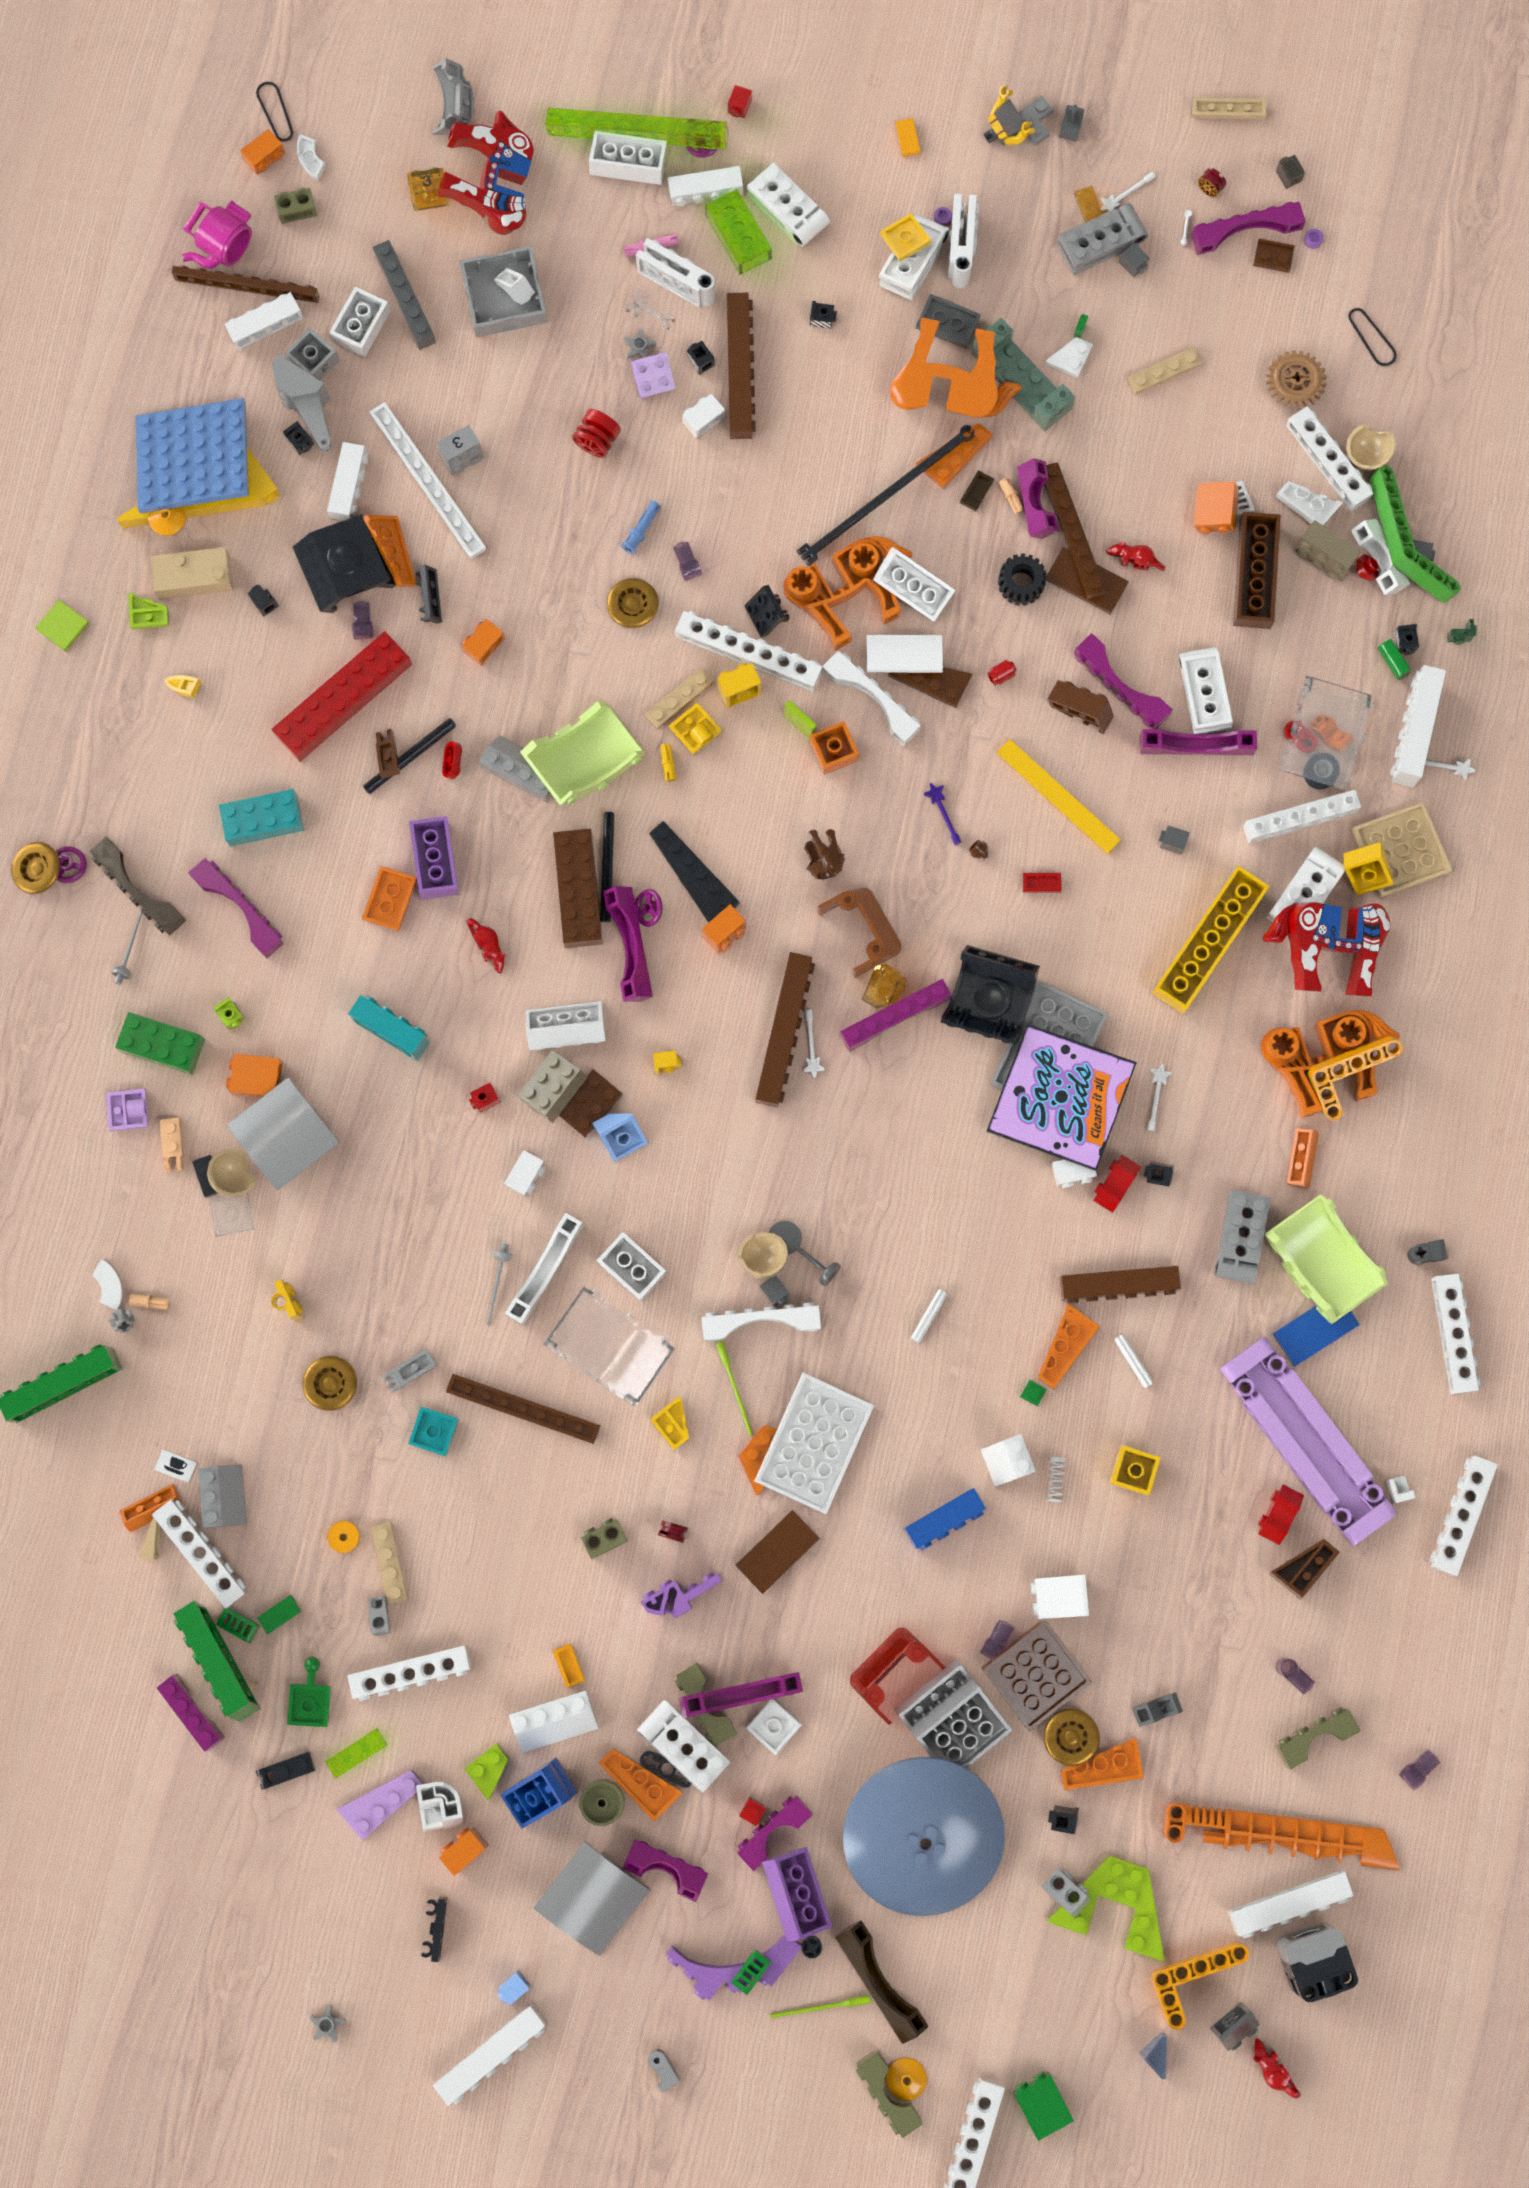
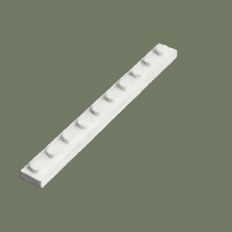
M384 402L371 410L370 415L469 558L472 560L486 551L485 545L387 404Z

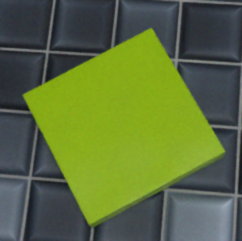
M58 600L35 629L66 652L89 622Z
M788 700L784 704V717L809 738L810 734L816 732V723L792 701Z

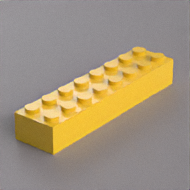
M1238 865L1151 994L1181 1014H1184L1270 886Z

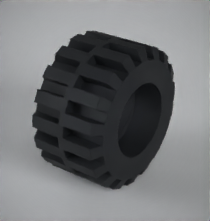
M1021 553L1020 557L1017 554L1013 555V559L1009 557L1006 563H1003L998 585H1000L999 591L1000 593L1003 592L1002 596L1004 599L1008 597V602L1012 603L1014 601L1016 602L1015 605L1018 606L1020 603H1023V606H1025L1029 601L1032 604L1035 602V599L1040 598L1045 587L1047 573L1044 570L1043 563L1039 564L1040 560L1038 558L1034 560L1033 555L1029 554V557H1026L1025 553ZM1016 573H1025L1032 578L1033 583L1025 587L1018 586L1011 577Z

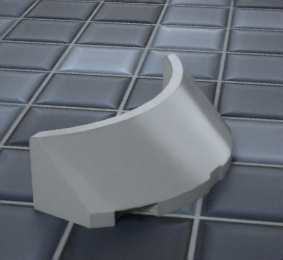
M446 58L433 66L443 91L444 112L438 127L432 131V135H449L454 122L468 125L474 112L473 90L470 81H466L463 75V67L461 64Z

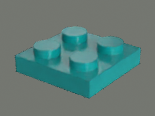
M420 1407L408 1444L446 1457L459 1419Z

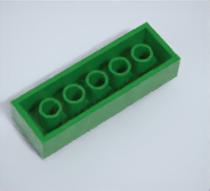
M101 1344L96 1345L90 1349L91 1352L88 1354H79L72 1358V1362L68 1364L65 1362L54 1367V1371L50 1373L43 1372L37 1376L36 1380L21 1383L19 1389L13 1392L8 1390L2 1393L0 1409L5 1420L18 1423L123 1370L114 1349L105 1345L102 1346Z
M192 1601L173 1613L176 1618L174 1623L179 1631H183L185 1644L188 1648H192L194 1661L197 1665H201L204 1670L201 1672L206 1682H210L212 1685L211 1693L215 1699L220 1700L222 1704L220 1709L224 1716L241 1722L260 1710V1706L207 1608L196 1601Z

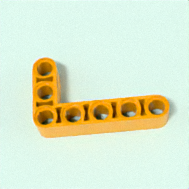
M1387 1036L1318 1063L1309 1069L1308 1076L1323 1109L1322 1113L1327 1119L1336 1121L1340 1119L1343 1113L1332 1082L1399 1056L1403 1051V1045L1393 1036ZM1391 1043H1396L1393 1050H1388V1046ZM1373 1050H1377V1055L1370 1058V1053ZM1355 1057H1359V1062L1352 1065V1060ZM1341 1064V1069L1333 1072L1334 1067ZM1322 1071V1077L1315 1079L1316 1073ZM1329 1089L1327 1096H1321L1323 1090ZM1330 1107H1336L1332 1114H1328Z
M1233 1942L1165 1965L1153 1971L1151 1976L1165 2021L1172 2029L1180 2030L1186 2024V2018L1175 1986L1246 1962L1249 1958L1247 1947L1240 1942ZM1238 1947H1241L1243 1949V1955L1239 1958H1236L1234 1956V1950ZM1218 1954L1224 1955V1961L1221 1964L1215 1963V1957ZM1202 1960L1205 1962V1967L1203 1970L1198 1971L1195 1965L1198 1961ZM1180 1967L1186 1969L1183 1977H1177L1176 1971ZM1160 1974H1166L1167 1976L1163 1984L1157 1983V1977ZM1167 1994H1173V2001L1170 2004L1164 2003V1997ZM1174 2014L1180 2015V2021L1177 2024H1172L1170 2020Z

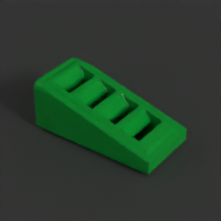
M224 1608L216 1623L220 1628L247 1643L252 1642L260 1627L258 1623L229 1608ZM229 1613L231 1617L228 1623L225 1625L223 1624V1622ZM236 1617L238 1620L232 1629L230 1626ZM241 1621H243L244 1625L242 1626L240 1632H238L237 1629ZM250 1625L251 1628L249 1629L247 1635H244L243 1633L245 1632L247 1626Z
M754 1948L731 1984L748 1995L770 1965L771 1960ZM756 1958L763 1964V1966L760 1967L752 1960ZM749 1964L759 1972L756 1974L748 1968ZM744 1971L754 1977V1979L751 1981L743 1975ZM739 1978H742L744 1981H746L749 1984V1986L745 1987L743 1984H741L738 1981Z

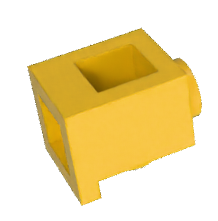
M676 1050L653 1053L656 1075H659V1071L672 1073L675 1072L674 1069L682 1067L681 1056H677Z

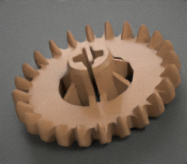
M1293 350L1292 355H1290L1289 352H1285L1284 356L1279 355L1278 360L1274 359L1272 361L1273 365L1268 367L1269 372H1267L1266 377L1270 378L1266 380V384H1271L1268 387V391L1274 390L1271 397L1278 395L1277 403L1282 399L1284 400L1283 407L1288 402H1290V409L1293 408L1295 403L1298 409L1301 408L1302 403L1307 407L1309 401L1314 405L1315 398L1319 400L1321 398L1320 393L1323 394L1325 392L1323 387L1327 385L1326 381H1324L1327 375L1322 374L1325 372V368H1319L1322 363L1315 362V356L1310 358V353L1303 355V351H1300L1297 354ZM1299 367L1301 369L1292 370L1291 368ZM1288 370L1289 375L1284 376L1285 371ZM1304 382H1310L1308 387L1304 386Z

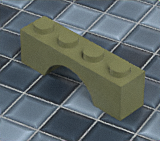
M698 1663L677 1674L675 1683L680 1691L684 1690L686 1695L689 1696L701 1693L707 1679ZM711 1713L695 1716L700 1727L704 1725L707 1733H705L707 1740L711 1744L714 1743L715 1746L737 1734L728 1716H715Z
M1340 1707L1331 1712L1332 1716L1326 1719L1321 1717L1315 1720L1314 1726L1307 1728V1726L1302 1727L1296 1731L1297 1735L1291 1738L1286 1736L1280 1739V1744L1275 1747L1286 1767L1292 1769L1307 1761L1308 1747L1311 1741L1318 1735L1329 1733L1344 1741L1361 1732L1350 1710Z
M877 2049L857 2062L858 2069L856 2072L862 2081L866 2080L869 2084L868 2092L873 2099L877 2097L881 2103L878 2107L884 2117L888 2115L892 2123H890V2126L896 2135L900 2134L904 2138L923 2125L920 2116L911 2102L897 2103L886 2095L883 2089V2082L889 2068Z

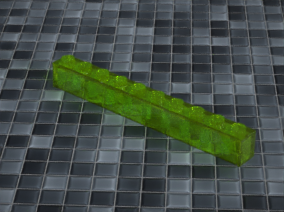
M548 108L545 120L549 136L593 139L595 131L665 140L667 145L723 150L727 149L729 136L727 122L561 108Z

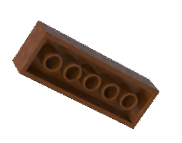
M1243 512L1240 518L1233 626L1271 629L1274 623L1281 515Z
M590 828L553 832L564 947L574 948L603 945L592 830Z

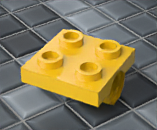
M698 702L669 725V729L692 755L696 754L722 732L720 727Z
M282 1279L275 1281L274 1284L278 1292L271 1298L272 1306L279 1311H287L289 1318L294 1321L303 1319L301 1313L304 1311L300 1302L294 1299L296 1293L292 1284L289 1285L288 1282ZM280 1297H285V1305L278 1307L277 1300Z

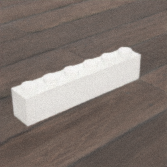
M1339 1870L1230 1909L1228 1913L1236 1935L1248 1938L1254 1935V1931L1272 1929L1276 1923L1280 1922L1281 1925L1292 1922L1293 1917H1307L1311 1915L1313 1910L1323 1911L1330 1908L1332 1903H1346L1349 1901V1897L1354 1895L1346 1873Z
M531 2003L437 2080L433 2087L447 2106L452 2102L456 2105L464 2098V2092L468 2089L473 2091L481 2084L479 2082L484 2076L489 2078L497 2071L495 2067L498 2064L502 2063L504 2065L513 2058L511 2054L515 2050L522 2051L529 2045L528 2040L531 2037H539L545 2031L543 2027L546 2026L547 2022Z

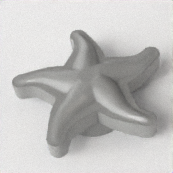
M640 329L637 336L633 339L624 337V341L632 347L631 352L627 354L628 358L634 357L637 354L646 357L648 356L647 349L650 346L656 345V341L643 337V329Z
M330 2005L327 2006L323 2017L316 2018L310 2016V2020L318 2027L317 2034L313 2037L314 2040L326 2034L332 2038L333 2042L337 2041L335 2028L339 2024L345 2023V2019L333 2018Z

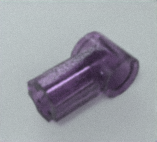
M688 541L677 543L673 550L680 564L679 568L684 581L702 575L699 562L694 558Z
M357 601L353 603L354 640L372 639L373 625L370 617V604L365 601Z
M999 1619L990 1637H987L980 1653L993 1659L1006 1648L1005 1645L1014 1627L1008 1622Z
M1280 1658L1276 1662L1275 1668L1278 1674L1286 1678L1301 1694L1304 1695L1313 1687L1315 1681L1294 1660ZM1289 1662L1290 1670L1287 1673H1285L1283 1671V1665L1284 1663Z
M1426 1749L1413 1763L1404 1767L1399 1776L1414 1791L1425 1782L1426 1776L1441 1762L1429 1749Z

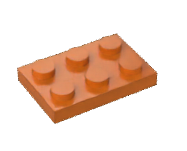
M380 866L362 920L399 932L417 882V877Z

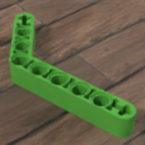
M1384 465L1370 476L1369 481L1392 563L1398 570L1439 601L1446 603L1460 592L1461 587L1454 578L1415 549L1394 471L1390 466Z

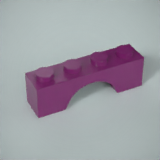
M1033 458L1017 466L1018 479L1021 486V496L1024 502L1030 537L1043 539L1059 530L1056 514L1045 511L1040 500L1041 490L1049 479L1046 461Z
M178 1674L171 1675L156 1687L204 1752L209 1751L225 1738L215 1723L196 1705L189 1689Z
M797 1795L793 1798L789 1796L782 1803L784 1807L779 1812L774 1810L767 1817L769 1821L764 1826L760 1824L752 1832L754 1836L750 1840L745 1838L737 1846L739 1848L737 1854L753 1872L768 1858L766 1840L775 1828L788 1825L798 1829L813 1815Z
M634 1840L622 1869L640 1877L650 1870L665 1871L675 1880L677 1894L694 1902L697 1901L708 1876V1873L702 1868L689 1865L681 1858H674L664 1850L655 1849L646 1842Z

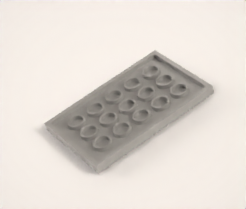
M1038 981L1018 1042L1014 1044L1009 1043L990 1085L1002 1090L1027 1024L1093 1047L1108 1013Z

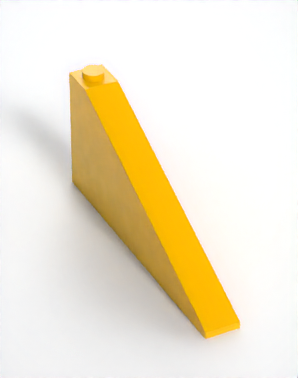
M247 447L249 496L184 506L183 509L186 513V518L266 506L276 502L281 495ZM138 505L118 517L117 521L122 529L148 525L149 512L140 513ZM166 513L163 515V517L166 518L169 514Z

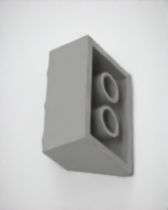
M242 1465L198 1468L203 1528L209 1529L247 1524Z

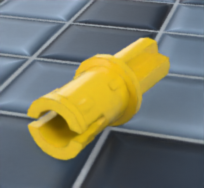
M662 744L660 746L661 766H663L665 782H673L677 780L674 767L676 761L673 760L671 745Z

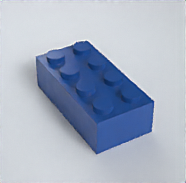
M972 1488L903 1529L915 1549L920 1548L922 1551L932 1545L931 1541L937 1538L939 1541L950 1535L948 1532L950 1529L954 1528L956 1531L967 1525L965 1521L969 1518L973 1521L984 1515L982 1511L986 1507L976 1490Z

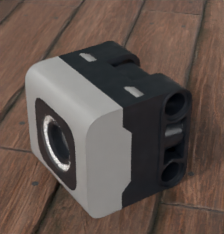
M1319 1923L1284 1935L1277 1940V1951L1291 1990L1306 2002H1315L1335 1996L1354 1988L1358 1984V1976L1344 1937L1338 1929L1331 1925Z

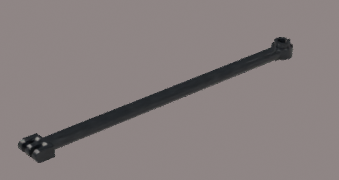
M964 425L961 427L958 435L811 547L807 543L797 550L799 555L806 551L801 556L803 560L811 557L806 561L807 566L818 560L816 554L961 443L971 441L974 438L972 426ZM964 433H970V436L965 437Z

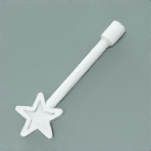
M1150 172L1144 176L1143 180L1115 199L1113 194L1109 199L1101 198L1100 202L1103 206L1100 212H1110L1120 207L1118 202L1143 184L1155 179V174Z
M1469 758L1464 763L1456 760L1457 765L1425 761V765L1454 769V775L1462 774L1464 780H1467L1468 773L1476 771L1470 767L1471 760Z
M805 1010L810 1059L806 1058L808 1066L803 1072H811L815 1079L817 1071H824L825 1068L819 1065L820 1057L815 1059L812 1010Z
M1161 1064L1158 1070L1150 1069V1072L1155 1076L1152 1083H1157L1151 1119L1148 1122L1147 1128L1149 1132H1155V1119L1161 1083L1165 1086L1166 1077L1172 1075L1171 1072L1164 1071V1064Z

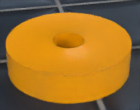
M337 1522L328 1531V1544L338 1553H349L358 1546L360 1532L351 1522ZM343 1533L347 1535L345 1541H342L340 1538Z

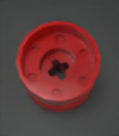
M588 409L581 420L583 425H579L576 428L577 431L572 435V440L585 452L598 458H605L608 450L612 447L610 442L616 440L621 427L607 414L596 409Z

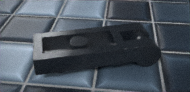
M309 1751L256 1770L257 1777H260L262 1783L260 1784L261 1790L316 1771ZM273 1772L275 1779L269 1781L267 1773Z

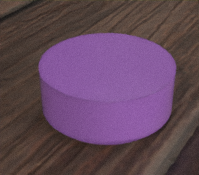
M940 207L935 211L934 222L945 227L951 223L952 212L948 208Z
M1318 229L1309 230L1304 237L1305 245L1311 249L1320 247L1323 242V234Z

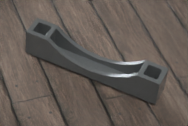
M390 240L373 246L377 262L396 297L418 349L421 350L435 344L433 331Z

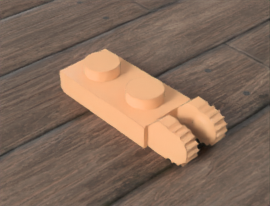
M180 1118L160 1120L165 1172H171L170 1158H176L178 1172L183 1171L182 1157H184L181 1120Z

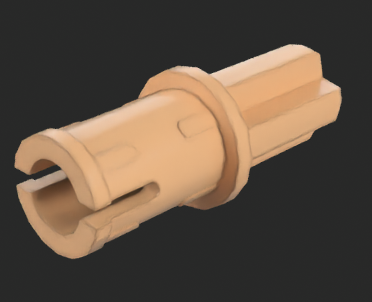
M1009 477L1002 479L999 485L1005 494V500L1009 501L1013 512L1019 514L1024 510L1018 497L1019 493L1013 487Z
M131 1293L129 1305L146 1307L147 1310L150 1308L167 1310L169 1299L152 1297L151 1294L144 1296Z

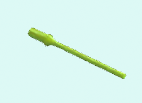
M720 1341L716 1343L722 1361L721 1363L727 1369L750 1436L753 1433L730 1369V1359L724 1342Z
M870 1995L849 1997V1999L843 2002L770 2014V2018L840 2006L851 2008L853 2006L870 2004L871 1999Z

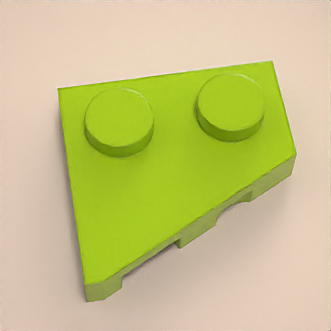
M128 593L130 628L132 630L169 626L167 606L154 603L146 598H140L133 593Z
M497 1743L465 1768V1771L487 1800L491 1798L509 1760Z

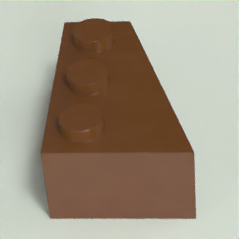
M1058 680L1048 697L1052 708L1071 718L1074 715L1083 719L1084 725L1088 726L1090 723L1098 727V732L1102 734L1105 733L1114 717L1106 696L1091 693L1089 689L1084 687L1078 688L1069 681L1063 682Z
M1323 1539L1280 1567L1272 1570L1269 1575L1302 1600L1339 1555L1340 1551Z

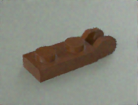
M392 729L387 730L388 740L383 741L381 732L376 733V752L379 773L382 779L400 774L396 742Z

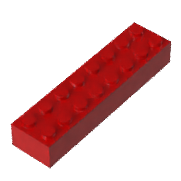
M384 631L271 729L272 732L289 752L301 762L412 666L410 657Z

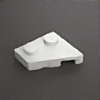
M1076 337L1048 358L1045 365L1078 379L1093 344Z

